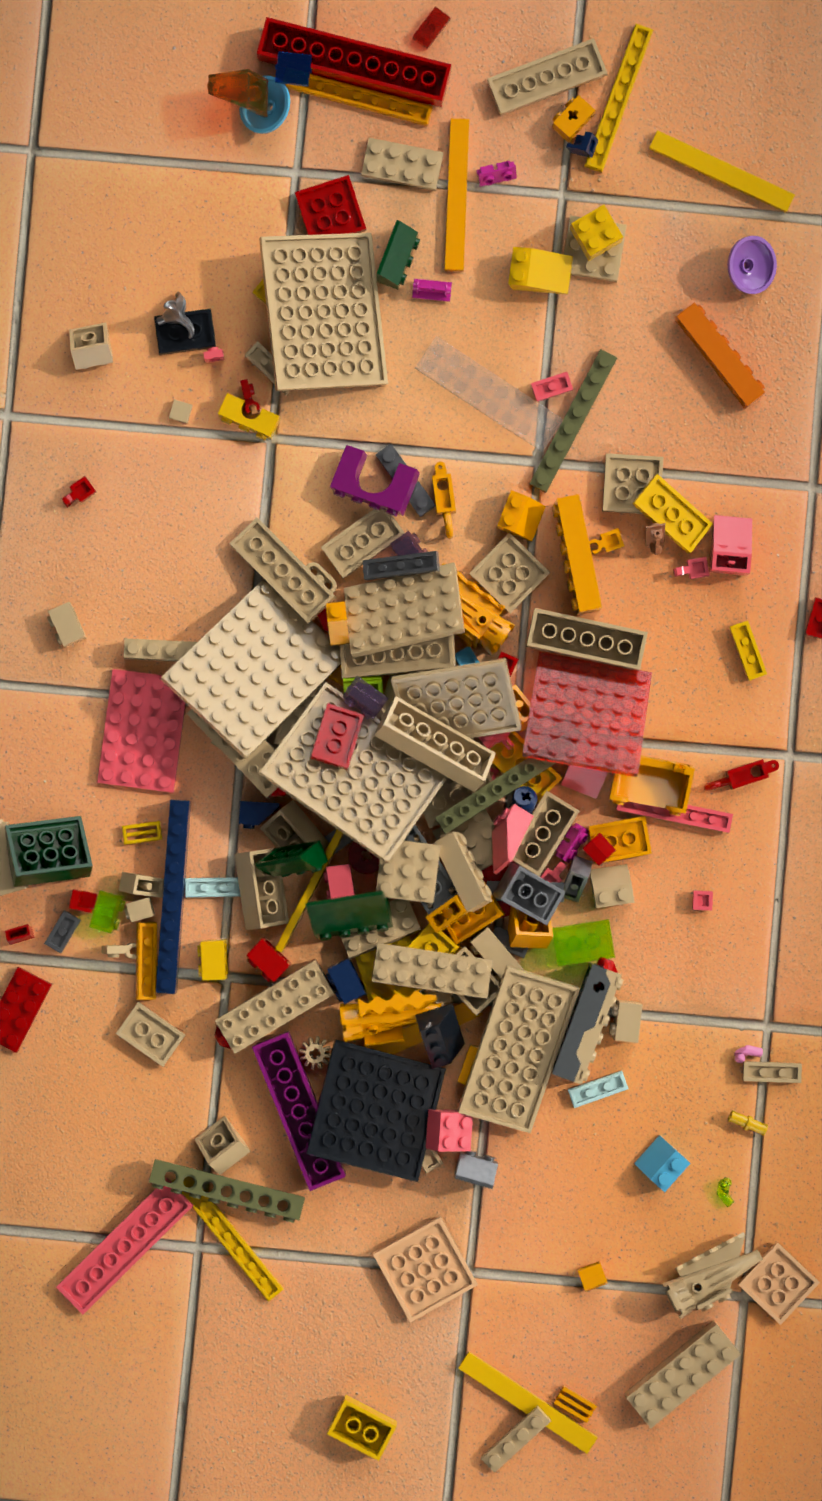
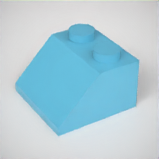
M659 1135L634 1164L661 1190L666 1192L691 1163Z

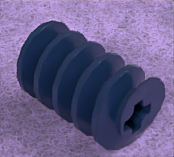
M527 786L517 788L508 809L513 804H516L532 814L537 803L536 792Z

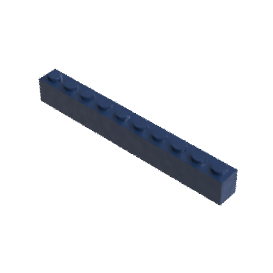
M170 800L156 993L176 994L178 988L191 801Z

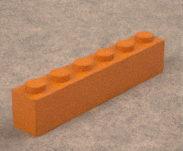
M694 302L677 315L675 321L743 408L746 409L765 394V387L760 380L756 381L752 376L753 371L748 365L744 366L740 360V354L735 349L732 350L730 348L728 339L724 335L719 334L717 331L718 327L714 321L707 319L701 305L697 306Z

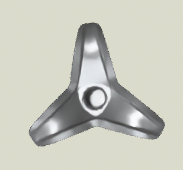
M177 292L175 294L176 300L167 301L164 304V308L167 310L163 316L156 320L159 325L164 323L183 325L188 330V338L191 339L194 336V326L185 315V298L180 292Z

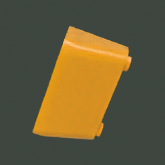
M617 751L609 799L613 800L612 803L624 805V802L629 801L670 810L669 814L681 816V813L686 814L695 768L689 764Z

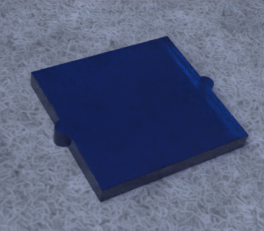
M279 51L277 65H275V83L308 87L310 73H312V55Z

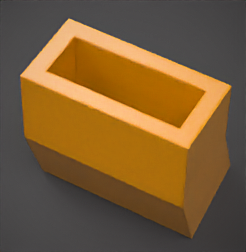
M600 1261L577 1269L585 1292L608 1284Z

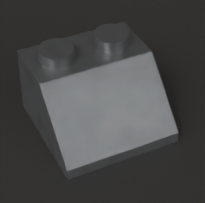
M472 1150L460 1151L454 1172L455 1179L493 1189L498 1162L494 1161L495 1157L489 1155L480 1157L476 1155L477 1152Z

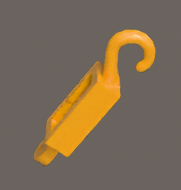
M439 461L435 464V475L432 476L437 516L443 515L446 536L448 539H452L453 526L451 514L456 513L451 473L447 474L445 463ZM439 481H447L448 488L446 490H439L437 483Z

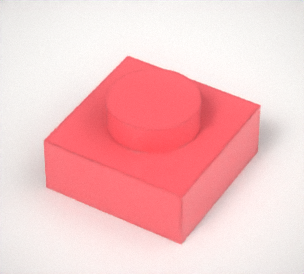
M218 347L208 348L206 352H203L206 363L225 360L223 350Z
M693 890L692 910L712 911L713 891Z

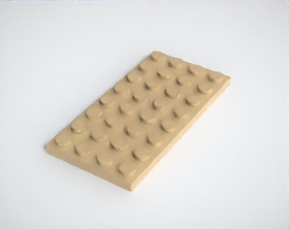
M506 965L457 1109L458 1113L531 1133L580 990L579 987Z

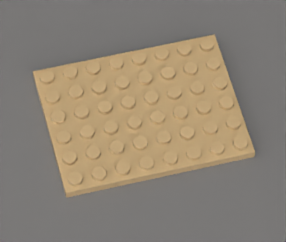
M372 233L260 237V252L276 391L387 385L388 377Z
M263 579L161 677V680L246 759L341 665L340 646H331L330 637L313 621L308 624Z
M325 682L259 774L387 864L448 777L374 736L381 721ZM327 703L364 715L348 770L310 758Z

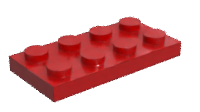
M17 967L0 1000V1045L18 1053L53 985L52 983L21 967Z

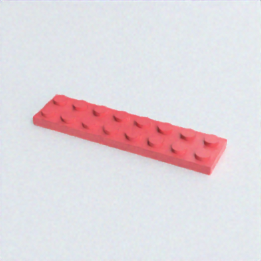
M168 1178L165 1179L166 1182L172 1183ZM165 1186L163 1190L156 1188L56 1288L83 1315L194 1206L183 1194L170 1192L171 1188Z

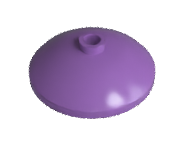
M746 236L738 240L732 247L728 257L727 266L730 280L739 291L746 294H757L766 290L774 280L777 269L776 255L772 246L759 236Z

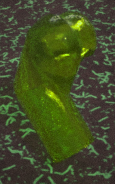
M724 1177L718 1182L717 1195L729 1207L735 1202L728 1194L732 1181Z

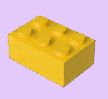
M345 1394L328 1427L327 1434L379 1461L397 1427V1421Z

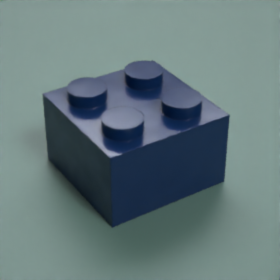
M349 957L328 967L326 976L330 984H335L337 990L334 992L339 1002L343 1000L344 1004L366 994V990Z

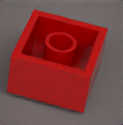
M265 937L246 955L248 957L247 962L253 968H260L263 971L261 975L268 982L270 980L275 982L292 964Z

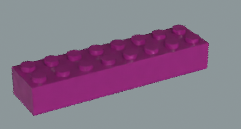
M284 1032L253 1045L252 1049L309 1191L346 1177V1171L342 1163L306 1154L318 1102L290 1032Z

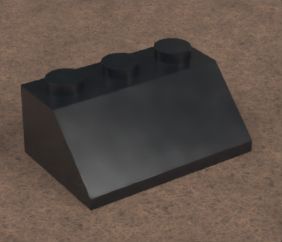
M453 1004L415 1015L432 1069L452 1063L465 1045Z

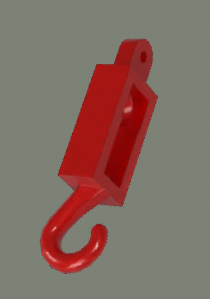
M761 759L725 771L727 777L705 784L704 790L710 791L726 785H730L732 790L769 778L768 773L777 771L779 763L776 760L764 762ZM753 766L760 768V776L754 777L751 774Z

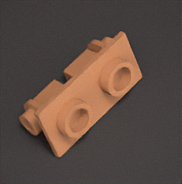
M653 523L650 526H646L645 546H650L651 552L658 555L662 552L661 544L664 543L665 523Z

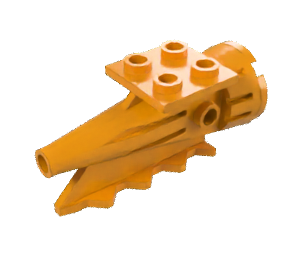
M457 571L465 633L456 635L462 639L461 641L466 646L476 648L479 643L493 656L506 641L508 633L513 631L515 625L500 617V614L505 609L504 605L496 602L490 594L480 590L474 582L468 581Z
M414 991L410 997L406 998L397 993L390 1000H383L376 996L370 1003H365L358 999V1003H341L340 1016L344 1031V1041L349 1042L364 1037L365 1046L404 1041L403 1025L417 1022L415 1015L442 1007V1004H432L437 1000L436 995H423L418 991Z

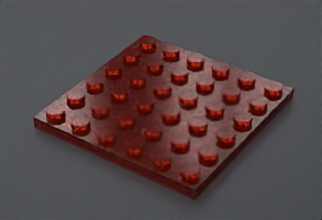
M539 652L522 756L637 777L652 672L636 671L588 660Z

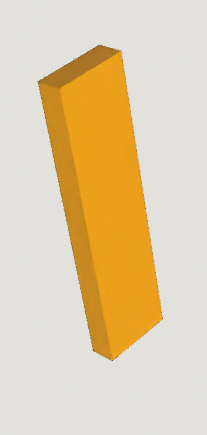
M137 922L136 1000H156L157 923Z

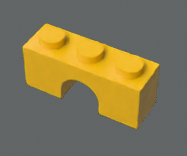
M227 393L218 412V416L221 417L220 421L228 425L232 423L239 425L238 429L247 433L249 430L255 432V436L262 440L272 439L279 424L280 416L262 408L258 417L248 419L243 416L245 400Z

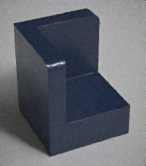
M585 131L584 136L577 135L574 144L567 143L566 147L572 154L592 158L598 139L593 133Z

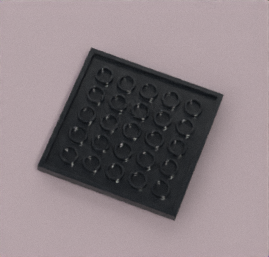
M334 1040L306 1154L418 1182L426 1152L428 1110H436L446 1068L438 1067L432 1069L431 1064Z

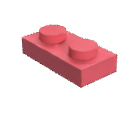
M568 372L531 383L536 402L573 391Z

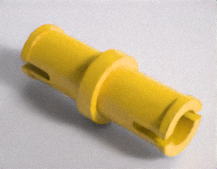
M732 1110L728 1116V1122L742 1126L746 1131L751 1130L762 1136L767 1132L768 1124L754 1120L750 1115L745 1116Z

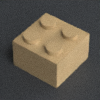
M616 999V1004L611 1010V1015L614 1016V1023L610 1022L609 1034H611L615 1041L638 1043L643 1004L636 1001Z

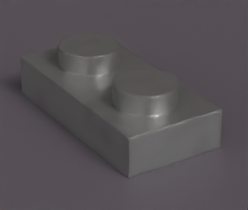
M64 910L44 944L62 953L81 920Z

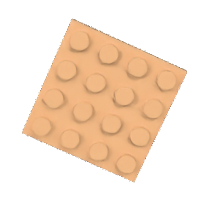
M441 1216L373 1253L410 1323L478 1285Z

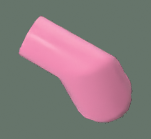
M746 1045L735 1051V1061L742 1063L748 1055L760 1058L763 1054V1049Z

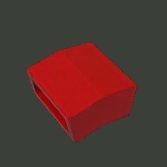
M598 833L582 848L598 866L616 851L601 833Z
M28 924L5 930L7 942L10 945L35 938L32 926L30 927ZM27 930V934L12 938V934Z

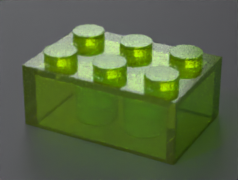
M608 918L552 927V939L557 966L596 961L602 957L606 959L615 958Z

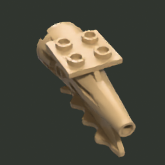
M744 1232L676 1267L675 1269L680 1277L662 1284L663 1287L667 1286L668 1288L666 1295L675 1312H681L678 1315L680 1319L695 1309H701L703 1312L714 1306L713 1302L716 1300L720 1303L731 1298L730 1293L733 1290L730 1287L732 1282L763 1260L758 1250L740 1256L746 1236ZM695 1284L699 1285V1291H695Z

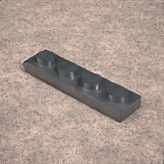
M389 444L376 454V457L392 479L398 464L406 465L392 444ZM417 480L409 502L421 517L436 505Z
M437 551L363 560L365 580L440 571L439 554Z

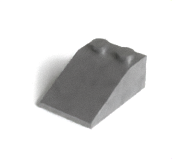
M511 862L495 889L493 896L548 925L565 891Z

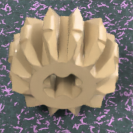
M318 1036L315 1039V1043L309 1037L310 1045L303 1042L302 1045L306 1049H299L300 1053H305V1055L300 1057V1060L307 1059L304 1066H308L311 1062V1069L313 1070L315 1063H317L319 1069L322 1068L321 1061L327 1065L329 1061L324 1057L329 1058L331 1053L325 1052L330 1050L331 1046L323 1047L327 1041L324 1039L320 1044V1037ZM314 1048L321 1052V1055H317L316 1058L312 1057L313 1054L310 1055V1051H313Z

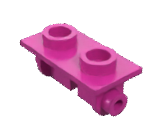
M508 160L497 163L496 170H494L493 164L481 166L480 169L476 170L479 177V186H489L494 183L516 179L517 174L514 161L510 162Z
M414 279L412 298L450 302L452 282Z
M577 823L574 826L571 825L565 837L570 839V842L562 840L556 849V856L570 863L574 856H577V850L580 845L587 840L589 831Z

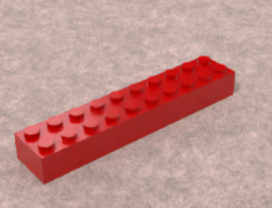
M266 17L257 50L258 61L285 68L288 67L441 108L452 64Z

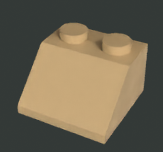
M107 323L69 330L70 351L76 370L113 363Z
M627 864L591 869L590 880L595 908L635 903Z
M226 1116L222 1117L194 1139L207 1163L219 1175L250 1152L243 1138Z

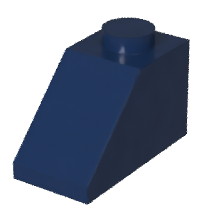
M240 801L239 824H243V828L255 829V825H260L279 808L280 803Z

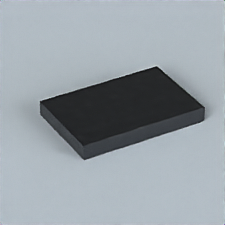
M211 308L185 312V315L194 326V336L191 339L188 338V330L183 325L177 323L159 325L156 319L163 315L154 316L159 355L216 347Z

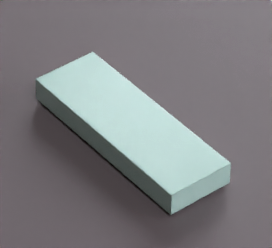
M238 877L185 878V898L241 897Z
M621 1070L567 1090L573 1107L577 1108L628 1089Z

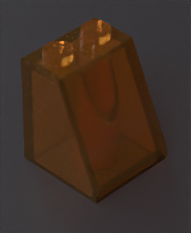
M249 69L208 75V94L233 106L262 117H267V78Z

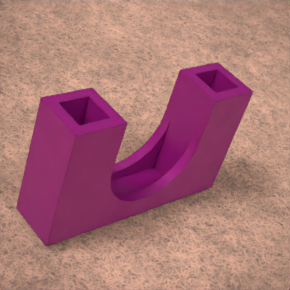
M346 445L330 485L334 495L341 498L345 496L350 497L351 501L362 504V502L367 503L370 508L375 510L380 508L387 510V514L395 517L397 515L403 516L420 475L418 470L399 463L391 484L385 490L379 493L366 492L360 487L359 477L368 455L364 450Z

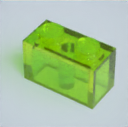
M100 890L89 927L111 934L114 933V930H118L120 924L118 915L119 912H123L126 903L123 900L124 896Z

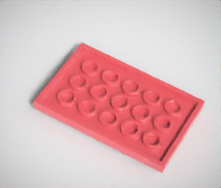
M118 669L112 670L97 783L174 793L186 703L161 680L163 675Z

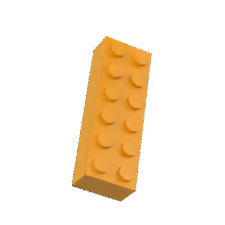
M576 494L557 498L552 506L554 518L557 517L558 519L556 532L557 536H561L562 539L561 544H559L561 555H565L566 558L563 566L565 574L569 573L570 579L567 581L569 593H573L571 600L572 610L576 611L577 615L600 611L602 603L580 495Z

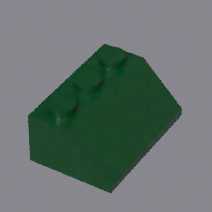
M396 220L376 273L377 282L395 289H399L400 285H404L407 274H404L407 267H411L414 259L411 256L413 249L417 250L421 240L418 238L416 230L399 220Z
M318 840L274 848L256 862L255 867L273 877L280 875L281 877H287L292 873L300 875L307 871L317 872L328 862L321 841Z

